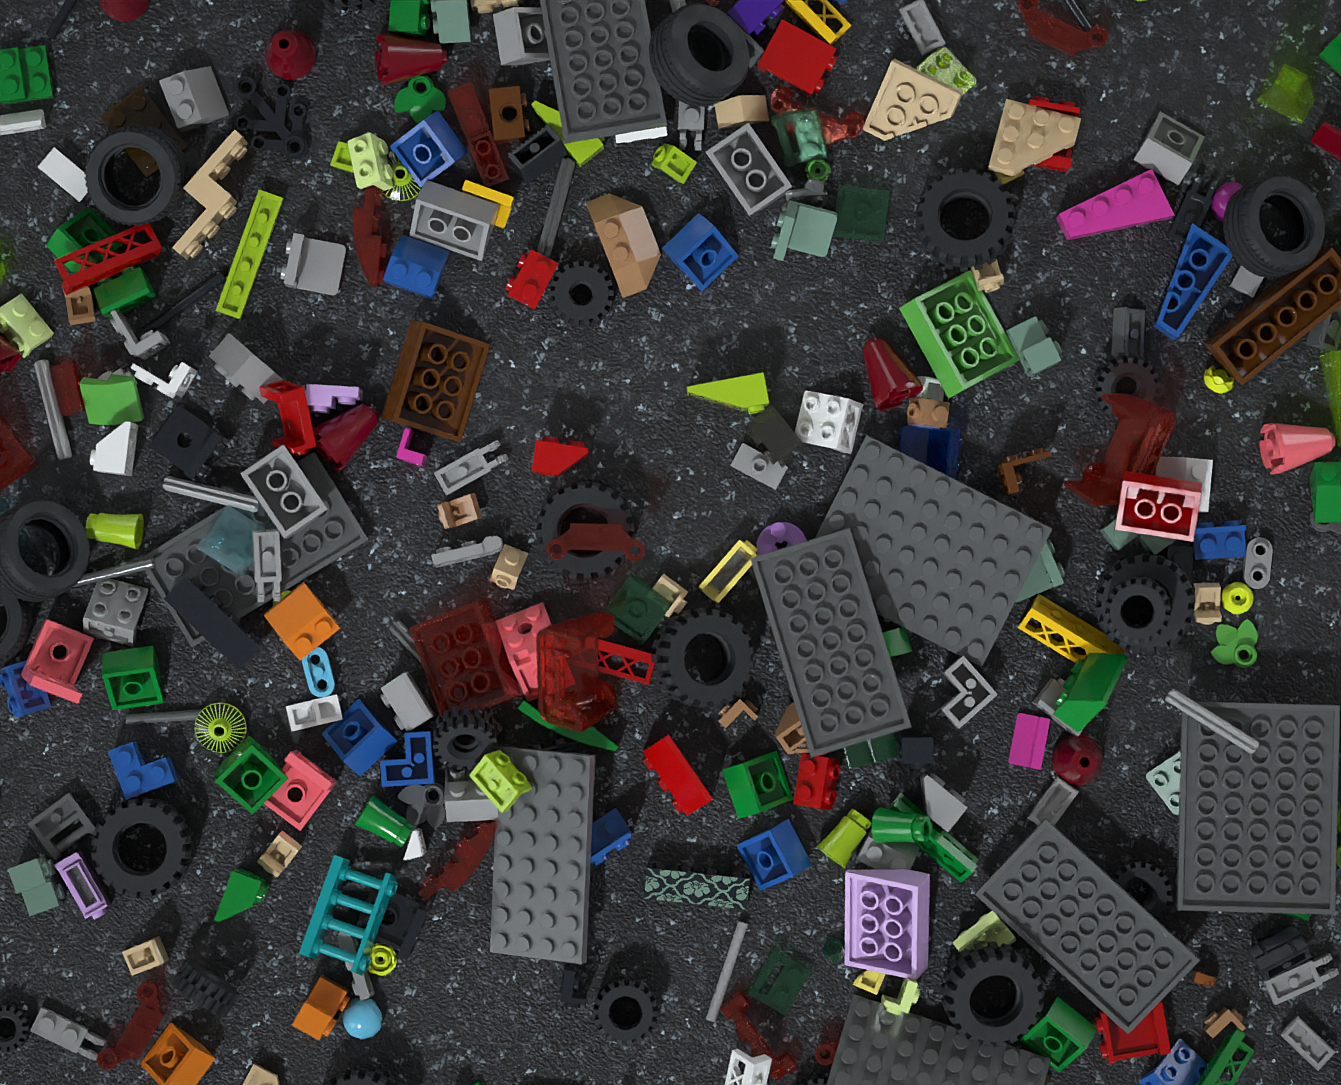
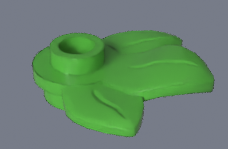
M1246 619L1238 629L1224 624L1217 626L1216 638L1220 646L1215 647L1211 651L1214 659L1224 665L1234 663L1242 668L1253 665L1257 658L1254 646L1258 639L1254 625ZM1241 650H1245L1248 653L1245 660L1239 657Z

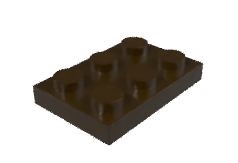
M142 86L138 87L100 116L111 132L132 125L152 126V128L155 127L158 130H162L163 133H167L169 137H172L173 141H176L177 145L180 146L182 152L188 149L187 145ZM127 147L125 149L147 179L160 170L150 153L134 147Z

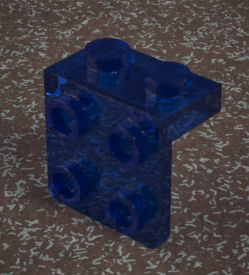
M903 425L900 429L898 451L956 479L960 469L958 453L962 445L961 430Z

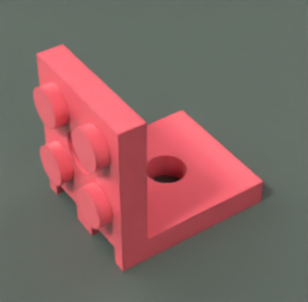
M543 602L495 621L509 662L527 702L575 683ZM531 629L529 633L522 634L525 630ZM543 670H548L547 673L543 675H538L539 672Z
M45 618L21 676L33 687L78 704L82 693L74 684L94 638ZM58 645H63L66 647L65 656L60 659L54 658L53 649Z
M295 750L286 757L284 761L287 763L282 768L289 779L264 804L301 831L338 780L332 778L314 762L312 763L298 750ZM292 787L300 788L303 793V797L299 802L291 801L288 796L289 790Z

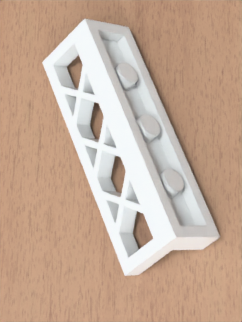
M739 1049L732 1050L725 1085H734V1082H737V1085H766L772 1058L765 1054L751 1058ZM739 1060L746 1064L743 1075L738 1066Z

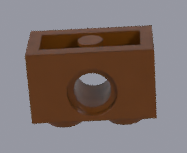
M520 86L489 89L495 144L525 141V133H530L529 118L523 117V108H527L526 92L521 93ZM509 108L517 111L516 118L511 121L503 118L504 111Z

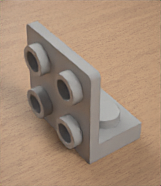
M115 309L110 312L113 316L110 322L117 333L120 332L127 339L123 343L131 355L146 360L170 345L166 335L159 331L154 333L153 330L142 335L139 342L123 314Z
M110 578L97 581L83 617V633L133 647L136 640L137 623L148 595V589Z

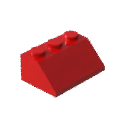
M1124 471L1115 529L1193 541L1202 483Z
M669 733L643 751L645 756L642 760L650 771L655 769L659 774L660 778L657 779V782L664 792L669 790L675 799L671 802L679 814L684 811L686 815H689L713 800Z

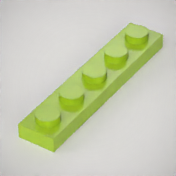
M258 190L216 308L217 312L240 320L242 319L284 198Z

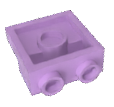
M307 384L306 390H304L307 405L312 408L311 411H314V413L330 414V409L336 410L337 399L338 403L343 405H356V401L363 400V390L359 387Z

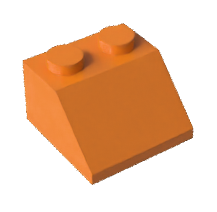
M304 582L263 614L283 642L299 660H302L340 629L333 615Z
M170 1022L140 1064L159 1085H196L216 1058L201 1043Z

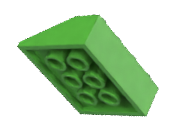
M971 270L916 297L899 308L948 399L1020 360L983 291H978Z

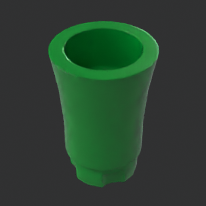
M374 794L354 824L382 837L390 843L394 842L399 847L403 846L414 828L412 824L406 822L404 817L386 806Z
M883 807L877 808L873 815L872 836L876 843L926 842L932 833V823L928 816L893 811Z

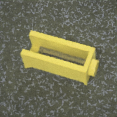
M739 540L698 588L714 603L718 604L751 567V558L758 556L756 554L758 549L747 540L744 543Z

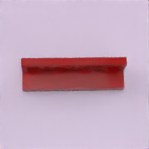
M150 224L138 225L55 259L54 263L63 278L62 288L65 294L68 295L118 274L126 268L137 266L158 257L162 246ZM145 230L150 242L146 244L134 242V235ZM117 241L128 245L126 252L122 254L109 250L112 243ZM96 251L105 256L101 263L95 264L86 261L88 254ZM69 261L82 264L79 272L70 276L63 265Z
M557 628L555 635L558 643L560 639L571 642L576 651L565 657L567 663L649 685L655 662H651V653ZM575 644L583 645L585 647L578 650ZM589 647L596 649L600 656V659L592 664L585 662L580 652ZM600 650L609 654L603 657ZM578 654L580 660H576L571 657ZM613 654L619 655L625 666L618 670H612L607 665L605 659ZM624 657L633 659L634 661L628 664ZM602 661L605 667H601L595 664ZM638 661L648 663L649 667L646 677L635 676L629 666ZM627 668L630 674L623 673L620 671Z

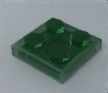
M838 185L835 213L838 217L832 237L883 243L889 191Z
M631 573L601 616L641 645H644L673 603Z

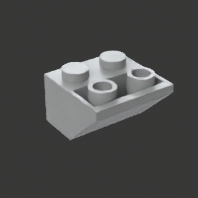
M445 763V809L447 822L495 820L498 817V808L469 776L473 770H468L465 766L462 767V770H458L457 765H453L450 768Z
M931 772L929 776L923 773L920 776L924 813L948 832L967 809L963 804L965 799L953 789L949 792L945 790L943 786L946 783Z

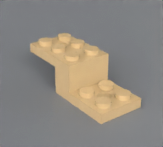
M236 130L228 136L183 188L206 208L172 247L186 260L190 256L194 258L203 248L201 243L207 237L211 239L220 228L218 224L223 218L229 219L237 209L235 205L238 202L215 182L218 178L222 180L231 169L228 166L235 159L237 161L240 160L248 150L246 148L248 142Z

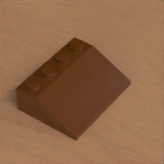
M411 320L381 418L461 443L490 344L422 321Z

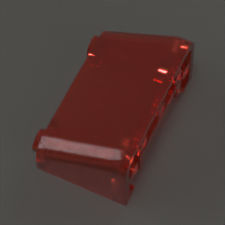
M598 612L548 625L537 633L539 714L545 722L582 733L617 709L616 693L609 684L599 681L598 637L606 638L614 632V615Z

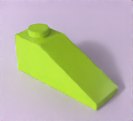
M537 101L532 103V108L543 122L549 125L561 138L567 152L579 167H582L604 149V144L602 143L605 140L604 137L565 144L559 111Z

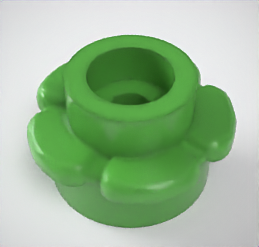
M814 158L805 167L808 180L813 178L825 182L831 171L829 164L824 162L822 158ZM817 168L820 169V173H816L815 170Z

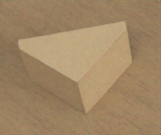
M740 95L714 104L718 129L769 121L765 95Z
M160 936L122 952L132 976L169 960Z

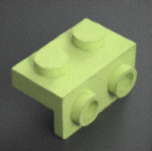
M372 133L348 140L357 187L363 189L374 185L384 191L393 188L392 178L394 174L391 166L388 164L387 155L389 151L386 142Z
M23 294L18 295L0 307V332L5 334L10 344L19 350L23 358L27 357L34 348L53 336V331Z
M991 911L980 917L975 925L969 930L963 931L952 943L959 952L966 948L969 952L974 949L973 945L981 943L983 947L987 946L988 942H996L999 947L1003 943L1011 945L1016 941V937L1001 918Z
M904 978L898 998L895 999L882 994L881 1001L886 1011L896 1015H901L902 1012L908 1013L911 1003H917L921 989H919L916 980Z

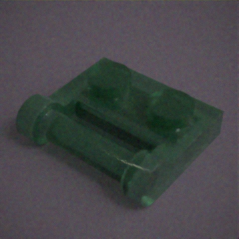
M816 107L781 113L771 117L772 126L776 127L783 157L781 159L784 167H791L798 163L828 157L829 153ZM792 122L800 151L798 153H793L786 123Z
M771 947L768 952L769 958L752 986L749 985L745 992L785 1016L809 977L811 970ZM779 961L785 965L766 995L761 992V989Z

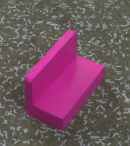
M405 427L396 457L400 460L425 467L428 457L409 450L414 431Z
M1022 713L1017 714L1008 758L1010 764L1041 770L1050 719Z

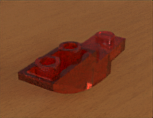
M471 81L447 90L484 186L490 187L508 180L509 177Z
M371 185L365 188L364 208L353 207V237L364 275L371 287L379 290V284L384 283L385 269L381 268V260L386 258L387 243H383L384 239L382 236L374 235V232L379 231L380 217L376 216V206H381L382 191H378V187Z
M486 820L476 828L478 833L470 839L468 836H465L455 844L458 849L453 853L459 861L455 863L452 859L441 868L443 873L435 879L432 875L420 884L423 889L418 893L424 901L443 886H446L451 893L454 892L474 872L483 860L495 837L497 828L495 820L492 823Z

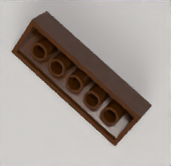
M1322 246L1318 255L1310 264L1288 273L1203 342L1217 362L1240 385L1246 383L1341 306L1340 257L1333 248Z

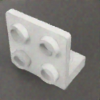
M181 362L180 366L175 365L170 372L168 378L171 381L168 384L135 364L131 366V369L136 371L135 377L149 385H152L153 382L157 383L156 389L173 399L175 395L184 396L198 372Z
M805 391L793 439L798 442L828 447L851 454L863 404L848 398Z

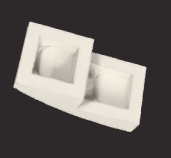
M53 147L37 167L80 202L87 194L84 178L86 176L79 167Z
M337 694L286 706L291 732L343 719Z

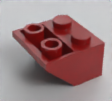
M543 436L542 441L536 440L531 471L535 474L560 477L588 456L589 450L584 448V443L568 440V445L558 444L559 440L557 438Z

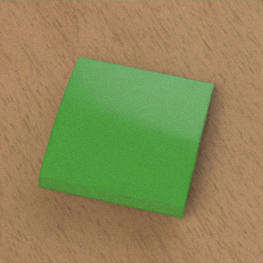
M111 374L107 380L83 377L79 383L89 424L119 425L124 422L134 423L143 420L144 414L135 377Z

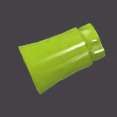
M90 513L85 527L87 538L139 549L144 530L143 515L99 513L98 515Z
M851 809L847 817L844 816L831 833L816 847L834 862L846 868L853 852L867 834L866 831L872 823L856 810Z

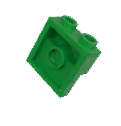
M45 45L0 50V102L3 105L54 97L48 52Z

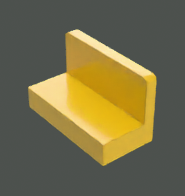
M465 180L462 188L463 193L499 205L495 226L505 228L515 201L514 197Z

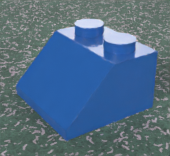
M439 111L424 119L390 145L420 188L426 180L431 181L468 153Z
M700 213L662 248L674 264L701 291L739 257L716 227Z
M402 234L391 255L383 281L434 300L451 251Z
M358 699L342 714L343 719L334 721L322 735L341 760L356 774L361 776L397 740L374 713Z
M789 819L771 826L736 845L760 891L792 878L812 865Z

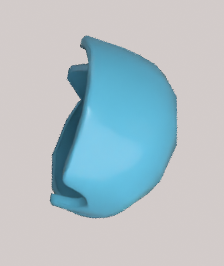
M360 997L352 999L346 1005L343 1012V1023L351 1036L359 1039L370 1038L381 1028L382 1013L374 1000L369 998L360 1000Z

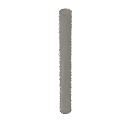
M738 921L706 1016V1019L716 1022L748 926L745 922Z

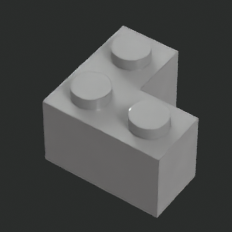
M230 333L209 355L216 362L214 368L236 388L241 384L244 387L241 391L252 401L258 398L262 403H265L268 399L261 397L259 387L283 380Z
M963 655L958 657L942 672L958 690V693L946 702L940 710L958 729L998 695Z

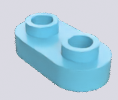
M317 647L302 659V664L311 693L317 697H327L335 689V680L328 654L324 649ZM315 654L320 657V662L317 665L311 662V657ZM323 679L327 682L325 689L318 687L319 680Z

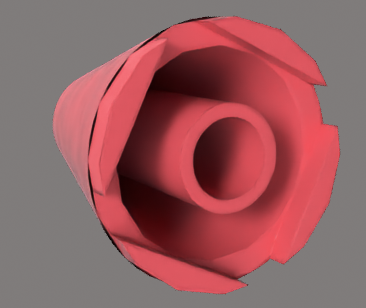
M1270 423L1264 424L1260 432L1265 433L1264 440L1260 441L1261 457L1265 468L1272 469L1270 474H1280L1331 453L1332 448L1335 447V437L1327 428Z

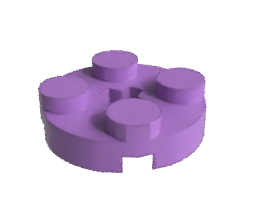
M776 522L766 527L759 535L756 543L757 555L760 556L777 551V547H775L777 542L782 543L786 541L788 543L786 547H790L807 540L797 526L787 522Z

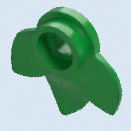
M423 74L411 78L408 87L398 92L394 108L396 113L410 111L413 120L419 124L432 115L433 110L444 111L446 100L444 94L434 88L432 80ZM420 83L426 85V89L423 92H418L416 89Z

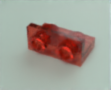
M69 359L61 361L60 365L52 366L51 373L61 416L65 417L86 412L79 385L80 377L76 361Z

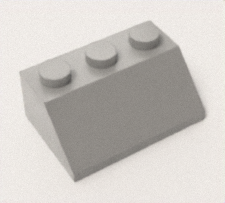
M749 123L706 151V154L749 216L769 206L785 195V191L792 189V185Z
M426 180L416 199L409 236L482 261L495 225L499 205Z
M284 444L241 473L285 539L290 538L308 526L327 510V507Z

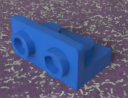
M1225 521L1224 527H1214L1213 522L1198 523V528L1195 529L1194 540L1192 541V547H1194L1193 560L1245 557L1246 525L1239 526V521Z
M26 661L6 666L1 669L0 683L3 689L7 690L9 696L7 700L8 708L12 714H15L16 718L51 707L47 692L29 685L21 676Z

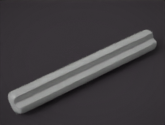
M46 359L39 360L34 363L57 458L59 460L72 457V452L50 364Z
M166 476L163 482V488L166 491L252 512H257L261 504L254 496L172 476Z
M1171 689L1165 698L1167 702L1247 752L1253 754L1259 745L1257 740L1177 690Z

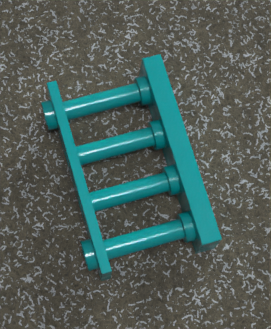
M334 855L299 954L316 959L317 955L323 953L353 964L351 972L363 976L364 971H367L370 966V953L390 897H393L398 887L397 877L385 873L384 879L381 880L357 872L349 866L351 861ZM349 879L378 889L379 893L375 904L373 905L342 894L340 890L343 882ZM341 904L370 914L366 929L334 919L332 912L335 905ZM333 929L362 939L357 954L324 943L323 938L326 930Z

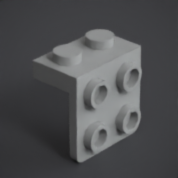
M293 233V238L288 239L286 254H289L288 264H283L281 279H284V285L332 296L336 295L339 291L346 247L341 244L310 239L302 234Z

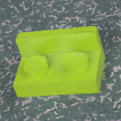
M501 750L486 754L469 775L501 813L507 812L521 794L529 792L532 788L525 775L518 771L511 763L510 758Z

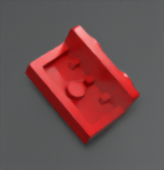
M532 249L529 254L523 253L517 264L521 270L517 277L511 276L505 287L509 291L507 297L513 298L535 310L559 263Z
M801 753L793 804L832 810L837 796L835 789L840 775V759L823 756L811 758L810 754Z

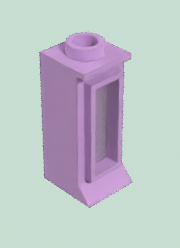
M78 851L54 865L61 874L85 919L92 916L95 920L108 912L106 907L111 905V902L82 851Z

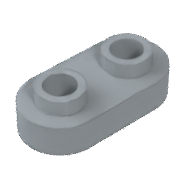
M1254 538L1246 545L1243 581L1252 589L1265 587L1270 579L1273 550L1270 542L1264 538ZM1259 545L1264 548L1262 555H1258L1255 551ZM1255 571L1261 573V579L1259 581L1253 579V573Z

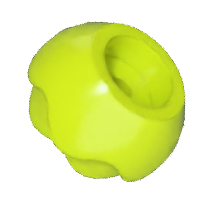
M1211 366L1204 372V383L1214 392L1222 394L1234 387V378L1228 377L1226 371L1216 370L1214 366Z
M1233 582L1223 589L1221 603L1232 614H1242L1251 608L1253 592L1246 584ZM1237 595L1240 597L1238 601L1235 599Z
M382 943L374 944L370 953L371 963L368 971L380 976L390 973L397 963L394 949ZM383 957V961H379L378 958Z

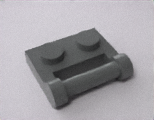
M71 792L27 823L55 860L62 857V853L85 835L94 833L96 824L87 815ZM79 819L83 825L55 845L51 839Z

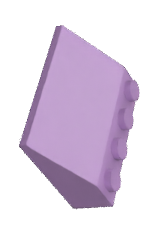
M907 869L847 870L845 872V965L917 980L928 968L930 874Z

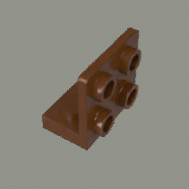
M1043 447L1027 452V457L1020 459L1019 454L1001 459L1002 464L996 467L1004 496L1019 492V486H1022L1019 471H1014L1013 467L1053 456L1052 451L1045 452Z

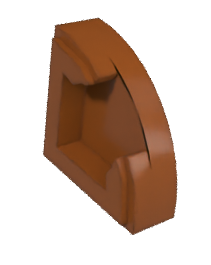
M1192 970L1190 976L1193 982L1210 987H1215L1217 977L1196 970Z

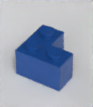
M418 731L404 733L406 758L380 761L382 787L435 783L433 732Z
M137 741L108 751L126 800L179 780L170 756L145 765Z

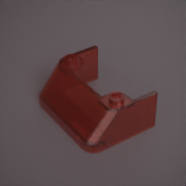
M1102 394L1101 399L1113 406L1112 412L1115 417L1120 419L1103 461L1088 465L1084 470L1082 480L1065 481L1064 486L1092 506L1118 505L1120 503L1124 471L1153 475L1176 423V415L1164 407L1130 394Z

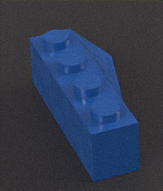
M1193 223L1188 232L1161 311L1153 324L1154 328L1172 340L1180 336L1233 256L1226 245Z

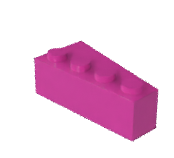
M1151 169L1058 214L1056 219L1066 240H1072L1103 232L1168 220L1174 216V213Z

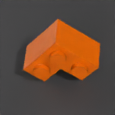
M322 975L303 1004L292 1026L317 1040H320L323 1035L328 1037L338 1021L334 1019L338 1009L343 1012L350 1000V997L346 996L349 989Z

